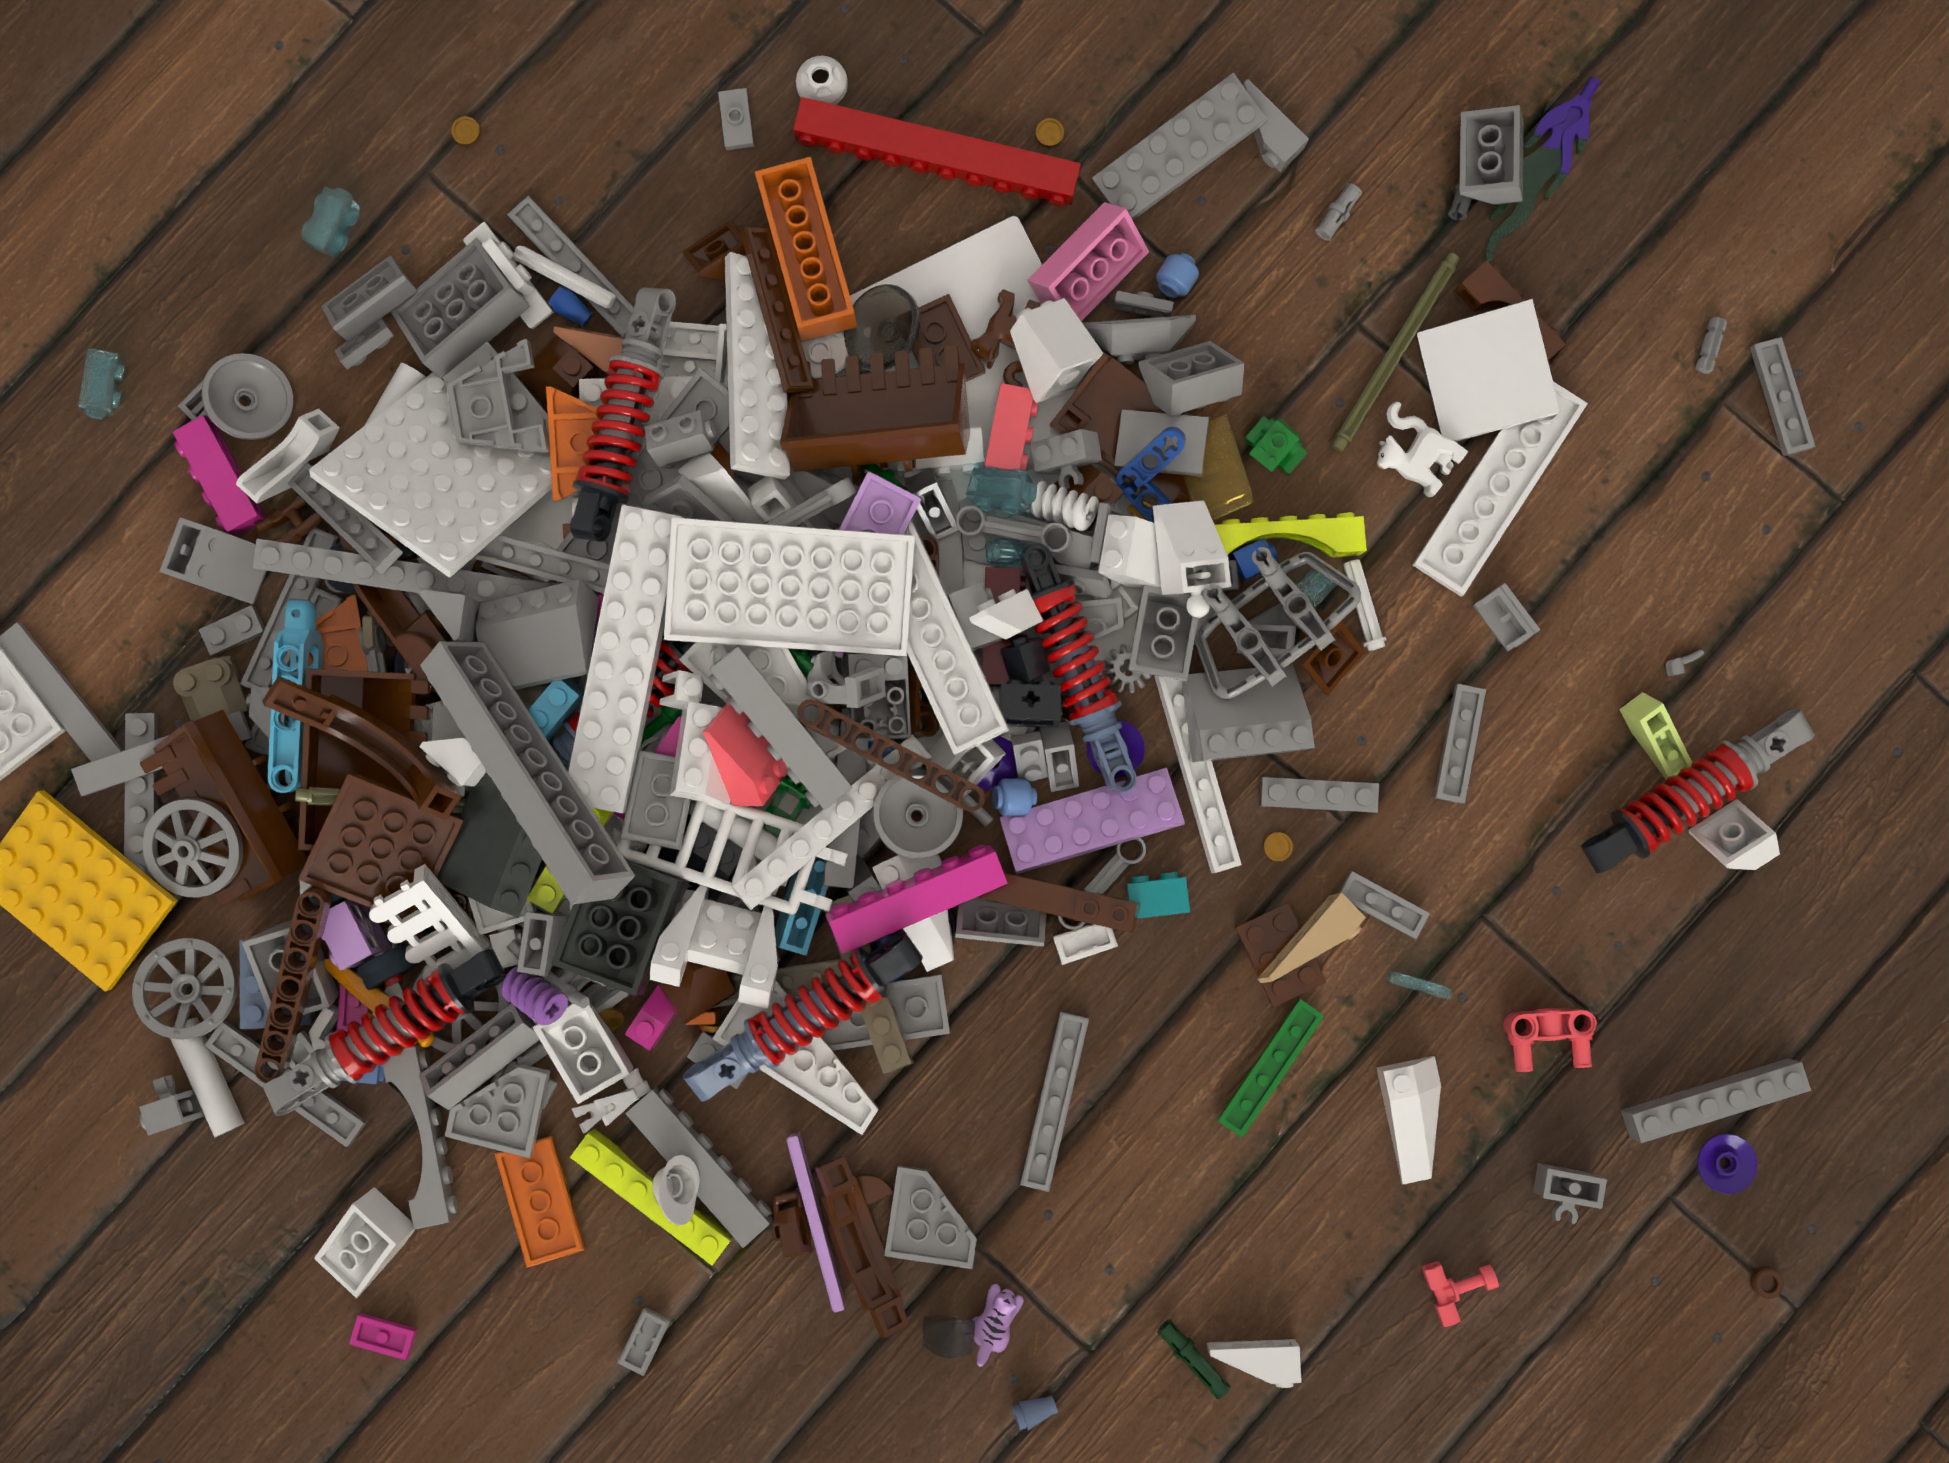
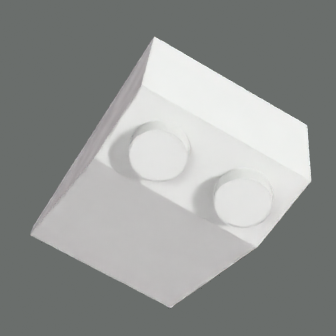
M590 1002L586 1008H581L576 1004L569 1005L563 1015L550 1025L542 1026L537 1024L533 1026L534 1031L577 1104L626 1077L634 1068L619 1041Z
M374 1187L351 1205L314 1259L353 1296L358 1298L415 1231L413 1222Z

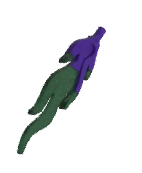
M1590 77L1580 95L1577 94L1572 100L1549 111L1539 121L1530 139L1523 145V150H1528L1538 142L1547 131L1551 132L1549 139L1540 148L1523 159V201L1517 203L1509 218L1491 234L1486 245L1485 261L1487 260L1491 263L1499 241L1527 222L1533 210L1535 199L1544 183L1555 174V181L1544 195V200L1547 201L1569 175L1572 164L1573 139H1575V152L1577 155L1583 152L1588 140L1589 107L1591 104L1589 100L1600 84L1598 79ZM1509 203L1499 204L1497 209L1489 216V220L1493 221L1501 216Z

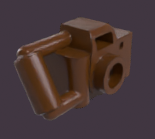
M792 1190L775 1194L772 1198L775 1221L772 1230L774 1240L781 1241L783 1257H796L813 1252L810 1238L811 1229L801 1192ZM797 1203V1207L780 1211V1205Z

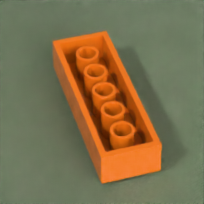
M811 157L755 171L801 342L856 328L855 312Z

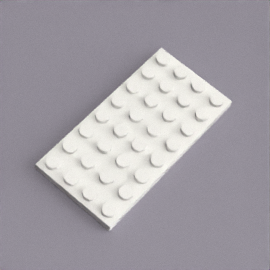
M671 517L664 640L907 656L915 536Z

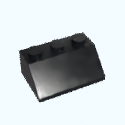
M689 813L687 816L684 835L691 818V815ZM703 822L700 825L686 866L702 873L717 834L715 830ZM727 839L714 877L730 882L734 876L743 848ZM647 844V847L643 853H647L650 844ZM661 847L658 858L675 863L679 850ZM689 882V885L696 889L700 886V884ZM709 888L708 897L717 901L722 892Z

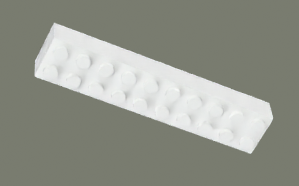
M622 505L568 771L591 808L617 813H626L665 626L671 517L683 518L682 516Z

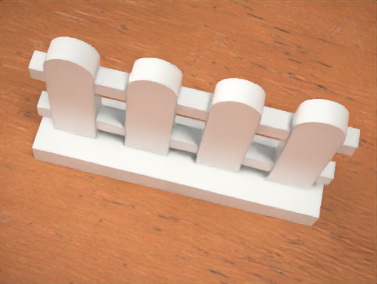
M425 864L414 870V881L411 884L408 880L400 883L401 889L385 898L380 894L374 898L375 904L370 907L369 917L372 921L381 923L389 919L392 923L388 928L387 937L389 941L401 943L407 940L410 943L405 952V958L408 962L419 963L424 960L428 964L423 969V979L425 980L443 963H447L453 969H456L469 961L477 953L492 949L488 938L484 934L479 935L476 924ZM413 905H416L419 909L403 919L398 915V913ZM432 925L436 929V931L421 939L415 935ZM448 946H451L453 951L439 959L433 956V954Z

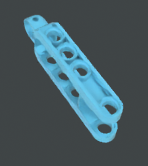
M290 599L287 602L285 628L277 634L274 641L272 685L276 678L281 676L305 687L306 669H323L324 643L320 630H316V608L309 600ZM288 650H291L290 667L284 662V654ZM309 652H311L314 660L311 666L308 667ZM271 709L268 783L276 792H293L296 788H301L304 722L288 716L287 726H285L281 721L282 713ZM283 769H285L287 787L281 785L278 781V775Z

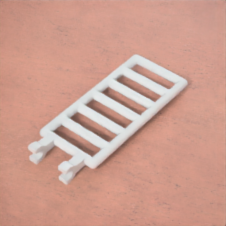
M694 800L696 804L675 863L658 858L660 846L649 845L645 854L630 849L632 841L624 840L620 837L617 848L625 860L739 897L731 887L747 874L764 824L781 829L774 850L789 839L792 833L795 834L801 829L804 824L750 806H733L731 800L730 805ZM707 805L724 810V814L702 873L686 866ZM739 815L753 821L732 882L714 876L735 816ZM825 847L799 869L788 901L771 896L770 894L759 904L790 915L798 911L800 902L829 912L833 902L832 899L804 890L816 857L845 866L848 854Z

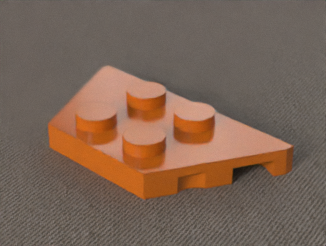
M549 386L546 387L552 495L553 501H561L578 491L572 487L573 481L576 480L579 468L586 465L582 460L583 453L590 450L587 446V439L595 435L591 430V426L594 421L599 419L595 414L597 407Z
M356 595L349 596L346 601L333 610H329L316 621V630H320L324 643L323 669L368 671L367 658L359 640V628L362 627ZM309 652L308 667L311 666L314 660L311 652Z

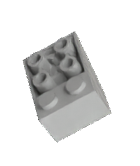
M180 517L159 572L255 605L267 571L253 569L256 544Z
M844 652V677L871 667H884L886 697L859 708H848L849 718L888 739L911 737L907 656ZM861 734L857 737L856 742L873 741L869 734Z

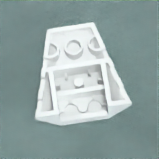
M670 321L667 338L662 348L663 355L657 364V368L665 374L664 377L694 376L699 368H702L728 390L727 324L715 326Z

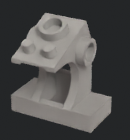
M834 651L819 653L811 659L814 667L807 677L808 687L806 695L820 703L847 704V708H859L886 697L884 667H871L844 677L836 669ZM833 679H835L838 684H834Z

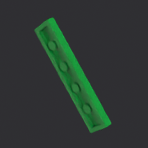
M1298 998L1217 1118L1218 1122L1241 1138L1244 1137L1324 1018L1322 1013Z

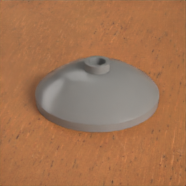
M244 353L226 356L209 369L203 380L201 397L204 409L211 421L231 436L246 440L269 437L278 432L291 415L293 392L288 379L275 364L260 356ZM239 399H247L249 406L241 405Z
M912 769L909 770V773L913 778L919 779L925 776L926 770ZM895 775L883 785L876 797L873 808V820L880 839L889 849L907 858L924 859L943 852L953 843L962 825L963 810ZM940 776L936 780V788L940 792L947 793L952 789V784L944 777ZM919 812L922 819L918 822L913 821L911 813Z

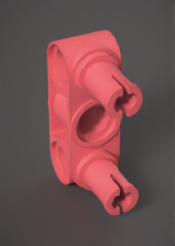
M1544 1008L1510 1013L1506 1016L1503 1027L1508 1035L1510 1045H1513L1515 1071H1533L1531 1045L1534 1044V1040L1555 1041L1566 1038L1572 1042L1573 1067H1592L1590 1040H1593L1592 1036L1597 1024L1594 1015L1589 1011L1578 1008ZM1578 1015H1582L1584 1025L1579 1030H1576L1574 1020ZM1519 1019H1523L1526 1024V1028L1521 1034H1517L1515 1031V1024Z

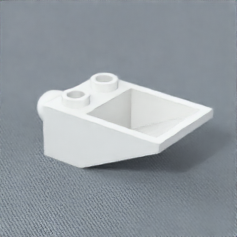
M1205 501L1153 506L1162 595L1191 592V597L1186 603L1187 611L1193 617H1203L1210 609V604L1203 596L1204 589L1207 587L1208 590H1212L1209 586L1210 584H1217L1221 588L1231 587L1228 556Z

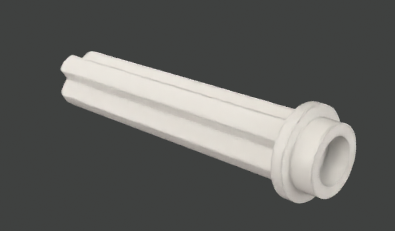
M1359 559L1344 563L1346 576L1354 581L1361 591V598L1356 606V610L1366 641L1363 645L1364 647L1367 646L1368 651L1385 647L1384 641L1387 639L1382 636Z

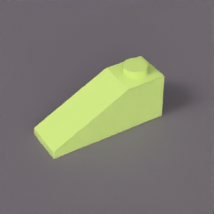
M1642 692L1619 709L1631 733L1665 779L1673 775L1678 776V772L1682 768L1691 767L1692 761L1662 702Z

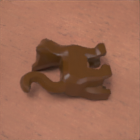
M1002 289L997 298L1000 307L990 318L986 332L971 342V349L976 352L980 359L987 362L988 369L992 368L999 355L1000 343L1016 350L1010 333L1011 328L1017 321L1016 316L1012 315L1015 293ZM1029 299L1025 309L1030 308L1032 310L1038 308L1041 303ZM1020 360L1010 363L1004 369L1003 380L1005 384L1023 387V384L1014 377L1016 373L1023 372Z

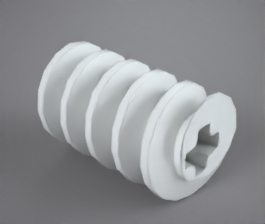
M1041 481L1037 484L1033 493L1032 512L1036 518H1044L1049 522L1055 521V523L1065 524L1069 528L1075 527L1079 531H1085L1093 523L1099 504L1096 496H1092L1088 502L1089 498L1086 493L1080 494L1078 498V492L1075 490H1071L1068 494L1065 487H1061L1058 490L1057 485L1051 484L1047 488V483Z

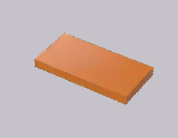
M551 1135L536 1140L534 1153L530 1158L503 1151L494 1153L526 1267L528 1268L585 1250L554 1136Z

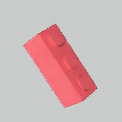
M1000 383L984 466L985 475L1018 481L1020 471L1026 472L1029 455L1023 454L1025 444L1030 445L1032 441L1034 427H1029L1030 417L1036 418L1039 404L1034 401L1030 388Z

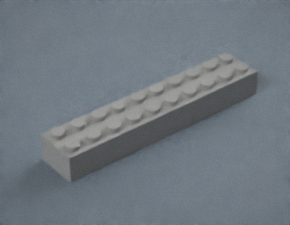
M439 641L420 666L426 674L428 681L440 696L443 705L452 715L457 727L471 745L472 751L478 756L487 774L497 786L502 798L516 816L517 822L523 827L533 847L538 851L549 872L556 879L564 896L571 905L614 899L635 877L633 871L484 642Z

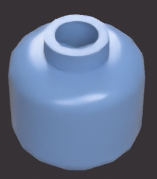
M1185 253L1180 255L1171 254L1165 259L1157 272L1158 288L1162 293L1171 298L1185 296L1198 279L1199 271L1195 265V260L1190 255Z
M1004 778L998 783V786L993 788V806L1003 816H1025L1030 812L1032 805L1037 803L1036 789L1032 788L1029 781L1025 778Z

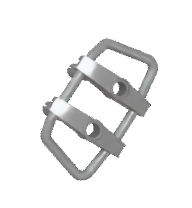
M1265 547L1257 548L1261 554L1258 555L1254 551L1252 560L1263 576L1261 579L1231 601L1217 584L1209 585L1212 589L1211 592L1207 587L1203 592L1204 599L1211 605L1215 613L1197 631L1195 644L1214 694L1223 699H1231L1265 679L1274 687L1276 683L1287 677L1283 670L1285 667L1316 645L1322 651L1323 648L1335 641L1330 631L1358 605L1361 598L1359 586L1313 553L1303 552L1278 564L1269 549ZM1308 564L1346 590L1349 596L1334 612L1322 621L1308 596L1301 592L1286 575L1289 571ZM1269 586L1283 605L1291 621L1307 636L1277 659L1270 651L1267 642L1260 632L1254 629L1239 612L1241 607ZM1305 605V609L1302 612L1294 613L1299 606ZM1221 622L1236 642L1239 651L1257 669L1256 672L1229 687H1224L1206 640ZM1258 641L1254 648L1247 649L1251 642Z

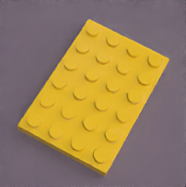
M45 790L38 791L0 843V905L105 992L113 989L178 901Z

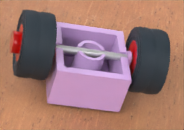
M332 893V902L322 940L326 941L330 949L329 957L332 963L339 967L340 971L359 966L357 970L367 990L375 989L384 984L386 987H389L403 980L402 975L416 967V963H410L405 958L407 946L401 945L392 949L380 924L372 921L368 916V906Z

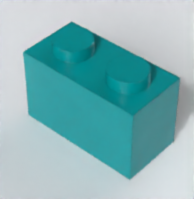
M1178 872L1160 874L1161 879L1149 881V875L1131 877L1132 883L1125 884L1127 900L1141 902L1138 918L1190 912L1186 877H1178Z

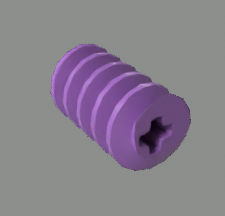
M518 966L511 969L503 980L501 987L504 999L511 1002L513 1006L519 1008L521 1012L527 1014L529 1018L534 1019L536 1023L542 1026L550 1025L557 1021L568 1006L566 995L560 993L558 989L552 988L551 984L544 982L539 976L517 972Z

